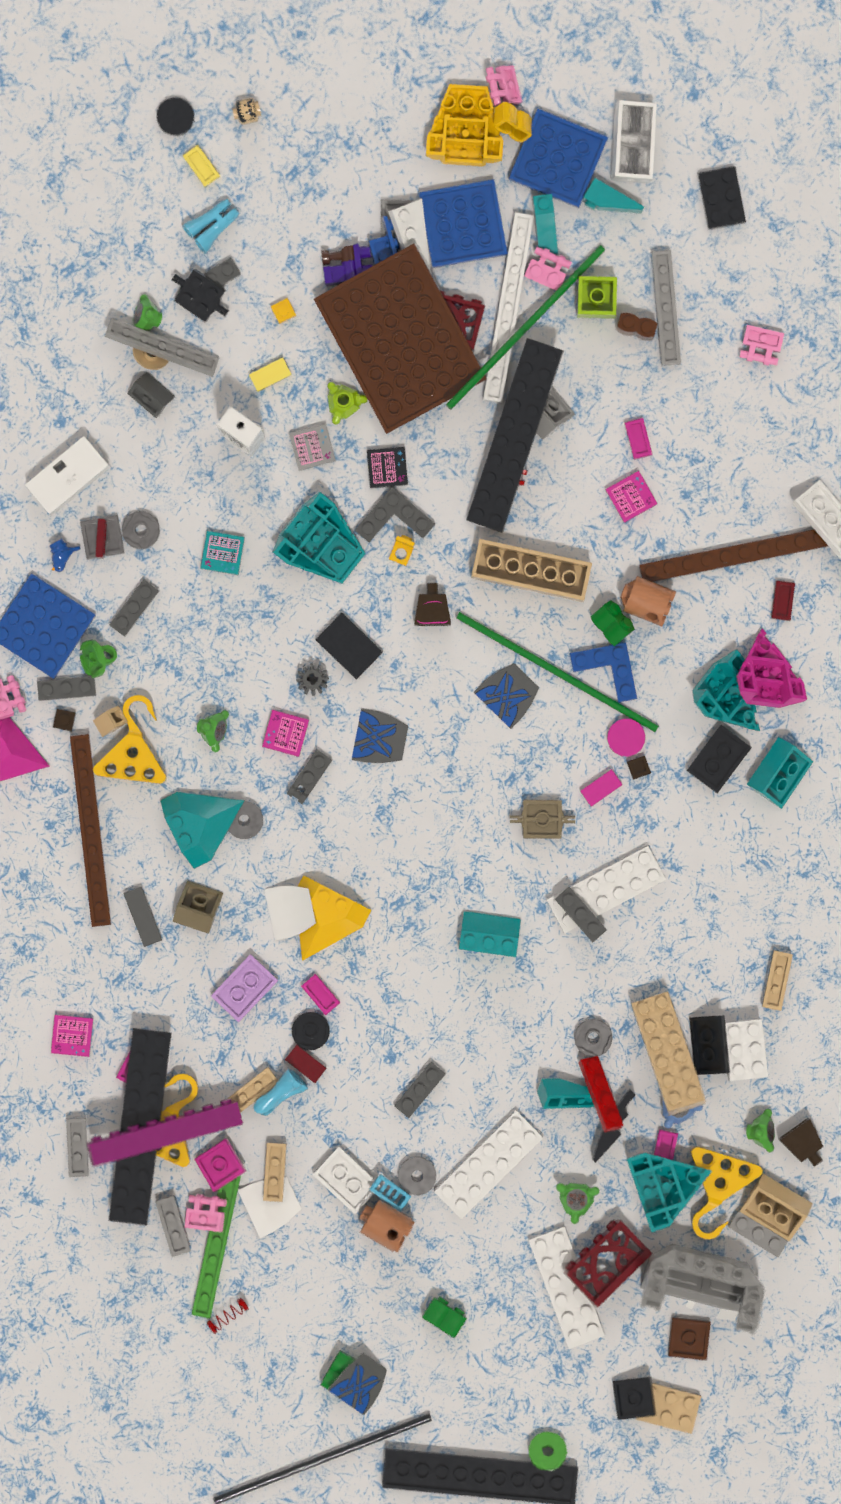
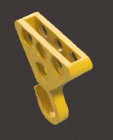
M131 696L123 705V714L128 721L129 732L93 767V772L101 777L163 784L166 782L167 776L145 742L142 732L129 714L131 704L140 701L146 704L147 710L157 721L153 705L145 696ZM131 747H136L138 750V754L134 758L128 756V750ZM109 764L116 765V772L110 775L107 773L106 768ZM129 766H133L136 770L132 777H128L125 774V770ZM149 768L155 772L152 779H146L144 776V772Z
M177 1074L165 1085L166 1088L175 1084L178 1080H186L191 1084L192 1092L189 1097L166 1107L162 1111L161 1121L165 1120L164 1117L176 1114V1117L180 1116L181 1108L196 1098L198 1084L192 1076ZM186 1141L162 1147L156 1154V1156L181 1167H186L191 1161ZM172 1148L179 1150V1158H171L169 1152Z
M694 1146L690 1153L695 1166L712 1170V1172L702 1183L708 1200L694 1214L692 1228L699 1237L713 1239L720 1234L729 1222L726 1221L712 1232L705 1233L698 1226L699 1219L761 1176L762 1168L744 1160ZM706 1153L712 1155V1161L708 1164L702 1161V1156ZM722 1160H730L731 1165L728 1169L721 1168ZM748 1165L749 1172L746 1175H741L739 1173L740 1166ZM719 1177L725 1180V1185L722 1188L715 1186V1180Z

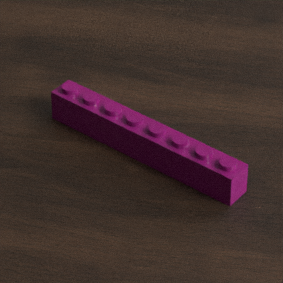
M231 1098L220 1101V1105L213 1106V1104H207L202 1106V1110L195 1111L190 1109L184 1111V1115L176 1117V1114L164 1117L165 1120L160 1122L157 1119L148 1121L146 1126L139 1127V1125L127 1127L128 1131L120 1132V1130L109 1132L107 1137L102 1138L101 1135L91 1137L90 1141L86 1142L91 1165L94 1167L243 1125L238 1102L232 1101Z

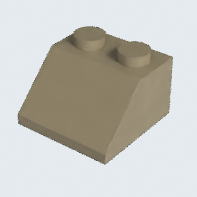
M187 881L172 922L209 934L223 892Z

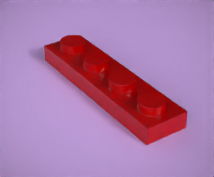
M598 1056L581 1059L578 1064L604 1132L621 1129L624 1125Z

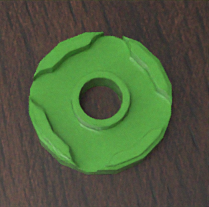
M542 1432L531 1440L529 1458L538 1469L553 1471L565 1462L567 1446L558 1434ZM550 1447L553 1450V1454L546 1456L543 1454L542 1449Z

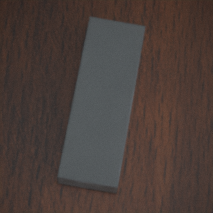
M142 887L123 893L143 946L146 947L162 941Z

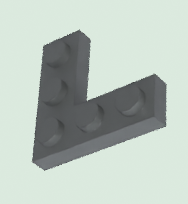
M391 487L359 524L355 532L370 543L390 518L395 515L424 539L435 526V523Z

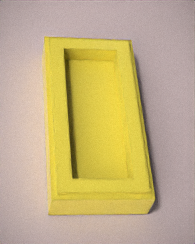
M199 145L183 155V158L204 187H207L220 177Z
M283 358L249 374L257 392L292 375Z

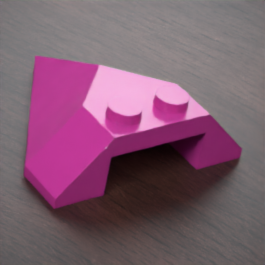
M762 628L737 674L739 691L746 704L781 708L806 701L807 696L804 682L800 677L797 678L791 671L792 666L776 645L768 641L765 637L766 632Z
M10 717L0 720V781L50 767Z

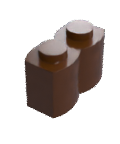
M621 313L616 330L623 335H635L641 340L651 341L654 338L658 323L649 318L639 319L631 313Z

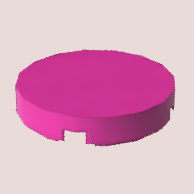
M621 719L610 727L607 734V742L615 754L630 757L642 749L645 744V732L638 722L632 719Z

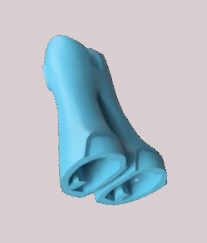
M228 199L221 201L200 217L182 225L186 234L193 239L207 225L216 221L194 239L196 245L205 254L209 251L217 237L240 214L234 208L224 217L221 215L231 206V202Z
M288 1069L268 1093L257 1099L254 1104V1110L263 1116H267L284 1100L295 1094L303 1093L308 1089V1086L295 1071Z

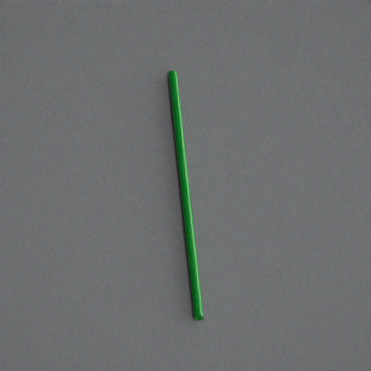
M600 245L446 404L450 410L574 284L579 276L604 253L605 248Z
M458 613L456 619L653 732H656L659 726L463 613Z

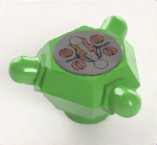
M141 295L140 303L136 307L133 317L134 326L145 331L151 330L154 326L159 327L162 321V313L158 312L157 307L147 295Z
M226 710L210 715L205 719H200L197 724V732L211 746L213 752L220 750L219 743L225 737L227 729L226 719L229 717V712Z
M765 1109L763 1114L754 1119L753 1123L748 1124L746 1128L747 1138L766 1149L767 1152L774 1151L772 1143L775 1138V1128L771 1119L772 1111L770 1109Z
M558 1183L556 1185V1190L560 1192L559 1199L566 1214L571 1216L570 1221L573 1224H577L579 1217L586 1214L594 1202V1196L600 1192L598 1187L590 1188L586 1184L569 1183L564 1185Z

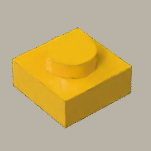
M288 298L270 306L279 324L296 316Z

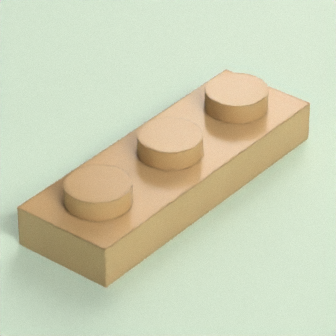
M773 950L762 1007L782 1010L793 954Z
M267 1067L227 1099L231 1098L232 1101L238 1102L241 1113L272 1089L278 1079Z
M267 1143L263 1201L283 1202L287 1144Z

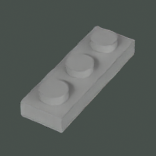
M86 1118L66 1119L69 1177L89 1176Z
M175 1196L155 1201L171 1256L174 1257L190 1252Z
M737 1211L728 1226L776 1257H779L788 1242L740 1211Z

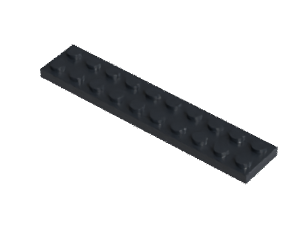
M530 338L526 339L467 521L501 533L504 532L564 350Z
M133 1028L120 1132L128 1131L127 1127L139 1125V1127L146 1126V1122L157 1119L158 1122L161 1121L171 1032ZM157 1149L116 1160L109 1221L148 1225Z
M386 1448L382 1488L547 1504H575L578 1466L561 1465L553 1471L538 1469L532 1462Z

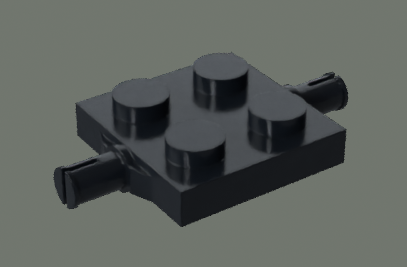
M193 269L186 280L177 274L173 276L172 281L181 286L174 300L176 303L204 322H207L215 311L226 317L229 310L220 305L226 289L197 269Z

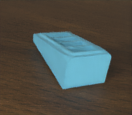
M379 1174L369 1188L371 1192L400 1212L411 1198V1195L381 1174ZM383 1180L385 1182L384 1185L377 1191L376 1188ZM388 1185H390V1189L384 1196L382 1194L383 1191L386 1189ZM393 1190H397L392 1199H388ZM401 1193L403 1196L400 1198L397 1204L394 1203L396 1198Z

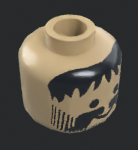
M253 98L238 100L235 104L236 108L232 109L234 119H239L242 125L257 122L258 116H261L258 101L255 102Z

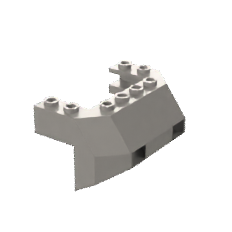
M671 1244L649 1257L640 1287L644 1289L640 1306L656 1308L655 1310L659 1311L664 1295H669L721 1309L738 1311L735 1330L747 1331L754 1335L759 1326L765 1290L763 1284L747 1262Z

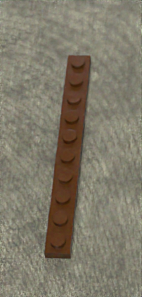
M814 529L640 564L639 568L642 578L656 582L829 546Z
M90 735L70 736L92 927L111 925Z

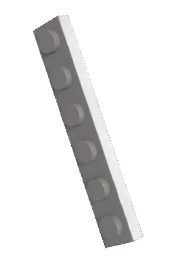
M671 250L653 251L652 264L661 365H681Z
M111 318L104 336L211 377L214 375L219 360L215 356Z

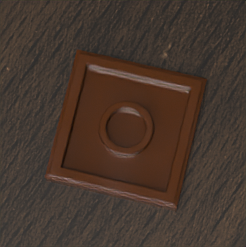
M672 1317L668 1356L707 1361L711 1322Z

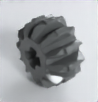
M310 663L311 670H308L304 665L305 674L298 671V675L303 677L296 679L298 683L303 682L298 688L301 690L307 687L304 691L306 695L309 693V690H312L311 694L315 696V689L322 694L320 686L328 687L327 684L322 683V681L329 680V677H322L327 671L323 670L319 673L321 665H318L316 670H314L313 663ZM310 675H314L315 678H318V682L315 681L316 684L311 685L307 678H311Z

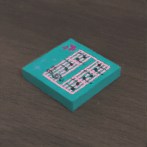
M207 531L201 569L239 575L245 537Z

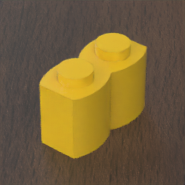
M502 102L494 108V127L499 132L509 134L513 140L522 143L532 136V122L529 114L517 110L514 105L507 102Z

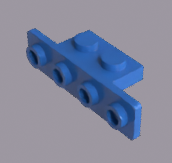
M387 216L382 217L386 236L368 241L374 265L397 253L396 249H399L396 237L393 238L391 231L394 230L392 221Z

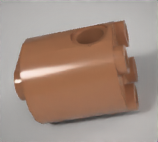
M637 576L635 580L625 584L620 598L624 605L623 612L662 627L671 608L676 591Z
M380 1199L373 1209L366 1205L359 1219L365 1222L360 1233L390 1251L397 1253L405 1240L403 1236L409 1235L415 1223L411 1217Z

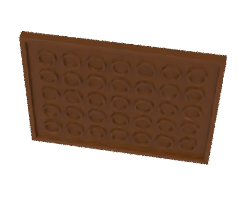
M415 243L314 298L317 307L386 434L452 399L481 369ZM486 375L476 385L487 380Z

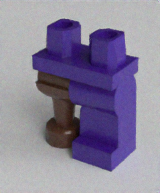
M359 244L345 246L341 251L329 253V250H321L323 265H330V261L341 260L342 264L339 266L323 267L326 287L339 285L372 267V264L362 266L361 259L371 258L370 247H359Z

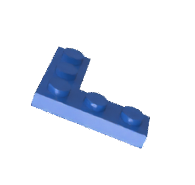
M626 643L570 653L573 673L611 665L618 703L637 699Z

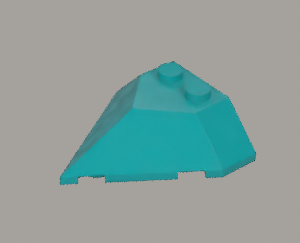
M736 649L711 665L692 690L694 703L705 717L760 731L754 714L757 713L756 705L746 704L739 691L737 674L745 658Z
M175 792L160 800L164 818L182 854L194 869L213 859L215 852L222 843L245 800Z
M642 1153L626 1159L651 1233L670 1227L712 1172V1170L648 1153Z

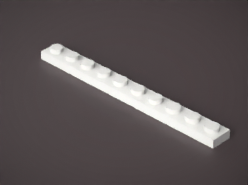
M515 212L491 357L514 335L534 215ZM511 349L488 371L484 401L502 403Z

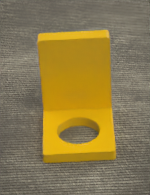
M405 535L397 536L389 560L407 566L415 546L412 538ZM400 548L404 549L407 553L404 559H398L395 555V552Z

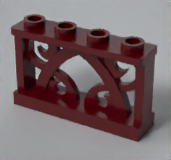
M440 290L465 338V327L475 326L471 341L467 340L474 352L485 305L480 300L471 299V301L463 300L464 297L461 295L453 294V296L445 295L446 292ZM454 304L462 306L459 311ZM466 309H472L476 313V319L470 323H464L463 319H468L471 316L465 315Z
M620 1219L610 1221L606 1226L607 1230L603 1234H597L592 1240L593 1244L589 1248L587 1246L579 1252V1257L575 1261H570L565 1266L566 1270L563 1272L589 1302L597 1308L653 1254ZM622 1231L624 1233L625 1242L623 1246H619L621 1242L620 1237L616 1241L612 1239L614 1232ZM630 1239L640 1249L638 1253L626 1248ZM607 1240L609 1245H602ZM618 1252L615 1265L619 1272L616 1275L609 1271L597 1273L599 1253ZM622 1254H625L622 1259H627L625 1265L620 1264ZM590 1257V1262H585ZM584 1267L585 1272L582 1275L590 1274V1278L584 1281L579 1280L576 1276L577 1269ZM607 1275L609 1280L607 1283H603V1278L600 1280L598 1278ZM592 1282L597 1294L593 1296L583 1285Z

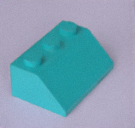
M778 737L747 785L782 809L814 761L796 746Z
M464 911L459 949L516 957L521 919Z

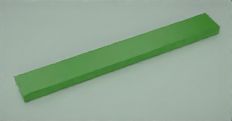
M241 1175L218 1190L217 1196L220 1199L227 1200L225 1207H218V1212L225 1213L223 1232L209 1231L191 1315L211 1318Z

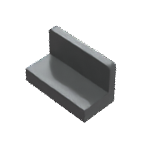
M148 372L136 380L127 393L155 418L175 398L168 389Z

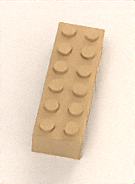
M479 539L471 578L584 602L592 563Z
M668 991L631 1003L668 1115L671 1116L706 1104Z

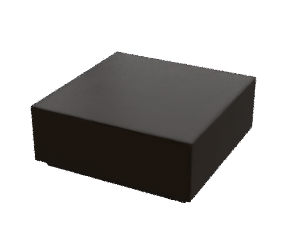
M645 755L627 762L633 780L651 774Z

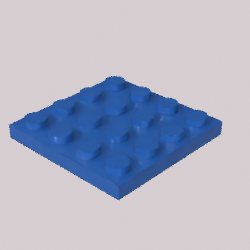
M537 109L532 121V136L524 141L509 180L545 195L552 194V198L579 208L608 137Z
M494 179L419 192L423 203L432 268L508 255Z
M31 573L0 620V645L55 679L96 615Z

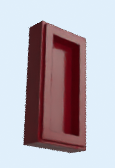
M98 519L95 554L97 559L105 558L107 521L105 519Z
M776 580L771 619L791 621L795 583Z
M298 1045L294 1047L285 1059V1061L313 1083H316L327 1069Z

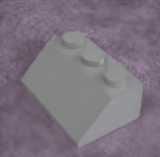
M553 386L536 433L542 440L575 415Z

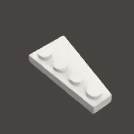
M422 199L388 211L401 250L415 243L431 273Z

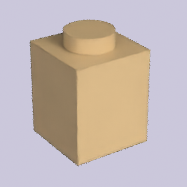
M119 706L104 712L93 720L102 737L116 731L128 722Z

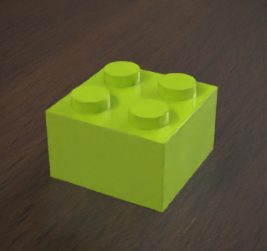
M579 276L577 318L615 319L617 277Z

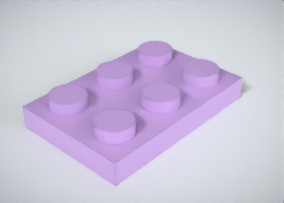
M250 954L211 997L239 1023L279 980Z

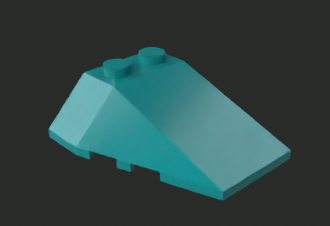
M318 492L300 507L279 534L272 551L288 565L343 584L366 554L349 529L345 519L339 513L336 505L321 492Z

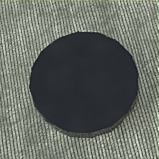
M170 98L159 106L157 122L164 133L181 136L186 134L193 126L195 114L192 106L186 100Z
M306 1012L299 1015L292 1026V1037L295 1043L300 1048L306 1050H316L322 1047L330 1035V1027L327 1020L321 1014L315 1012Z

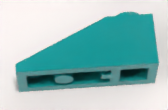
M594 178L583 197L584 205L591 210L596 208L599 211L642 213L644 210L643 205Z
M552 194L533 196L532 202L538 247L542 249L547 248L551 253L558 255Z
M560 1078L541 1079L537 1094L543 1109L595 1107L587 1087Z

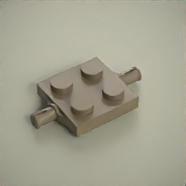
M523 800L522 814L510 815V819H517L510 820V823H521L523 839H562L564 823L575 824V820H568L575 819V815L564 816L562 800Z

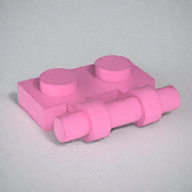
M499 66L495 68L496 74H494L493 67L486 68V81L490 86L491 92L489 94L490 98L493 99L494 106L501 104L500 98H502L503 102L512 105L522 103L514 66Z
M537 246L534 253L541 256L539 261L531 259L524 276L557 290L563 284L567 275L560 271L561 267L569 269L572 262L565 259V256H558L551 253L547 248L542 249ZM546 259L557 263L555 268L545 265Z
M747 325L742 344L750 347L749 351L741 350L739 357L746 358V361L750 362L754 360L763 362V365L769 366V364L777 366L778 358L771 357L772 351L780 353L784 333ZM755 348L766 350V354L755 353Z
M14 675L7 677L9 684L5 686L0 679V720L14 716L13 708L18 707L20 713L27 710L25 707L26 701L20 694V686L18 681L15 680ZM12 692L14 700L9 701L7 693Z
M190 1195L189 1202L194 1203V1209L187 1208L184 1228L223 1232L225 1213L218 1212V1207H225L227 1200L220 1199L219 1196ZM203 1204L210 1205V1210H202Z

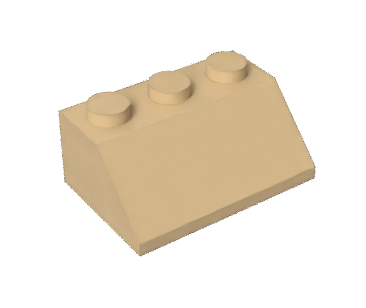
M762 1174L740 1212L790 1241L807 1218L813 1203L767 1175Z

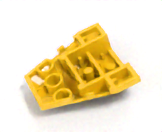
M449 84L440 105V110L434 119V124L427 135L426 157L440 160L443 164L486 166V163L502 161L503 138L494 127V107L488 86Z

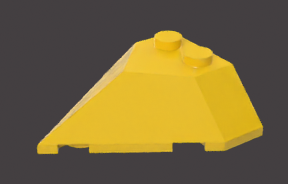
M304 875L297 887L309 889L316 924L299 934L302 961L361 929L371 912L370 909Z

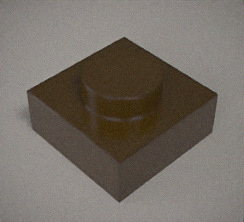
M57 709L53 728L72 732L76 713Z

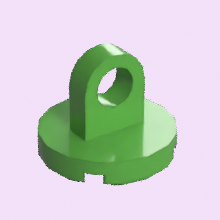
M96 640L84 641L80 647V651L82 650V655H80L82 668L88 676H92L91 678L102 676L106 666L111 665L117 659L115 648L110 645L100 646ZM104 652H108L111 659H107Z

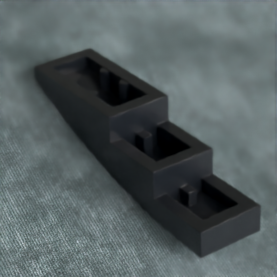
M630 1089L616 1105L622 1122L629 1115L623 1109L636 1096ZM602 1130L592 1158L595 1163L620 1137L621 1133L618 1130L608 1132Z

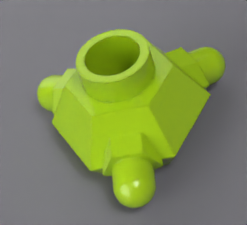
M334 382L327 384L329 394L327 395L329 411L333 415L332 423L335 425L339 424L341 419H347L360 409L361 404L368 401L367 397L360 395L357 390L342 384L336 386Z

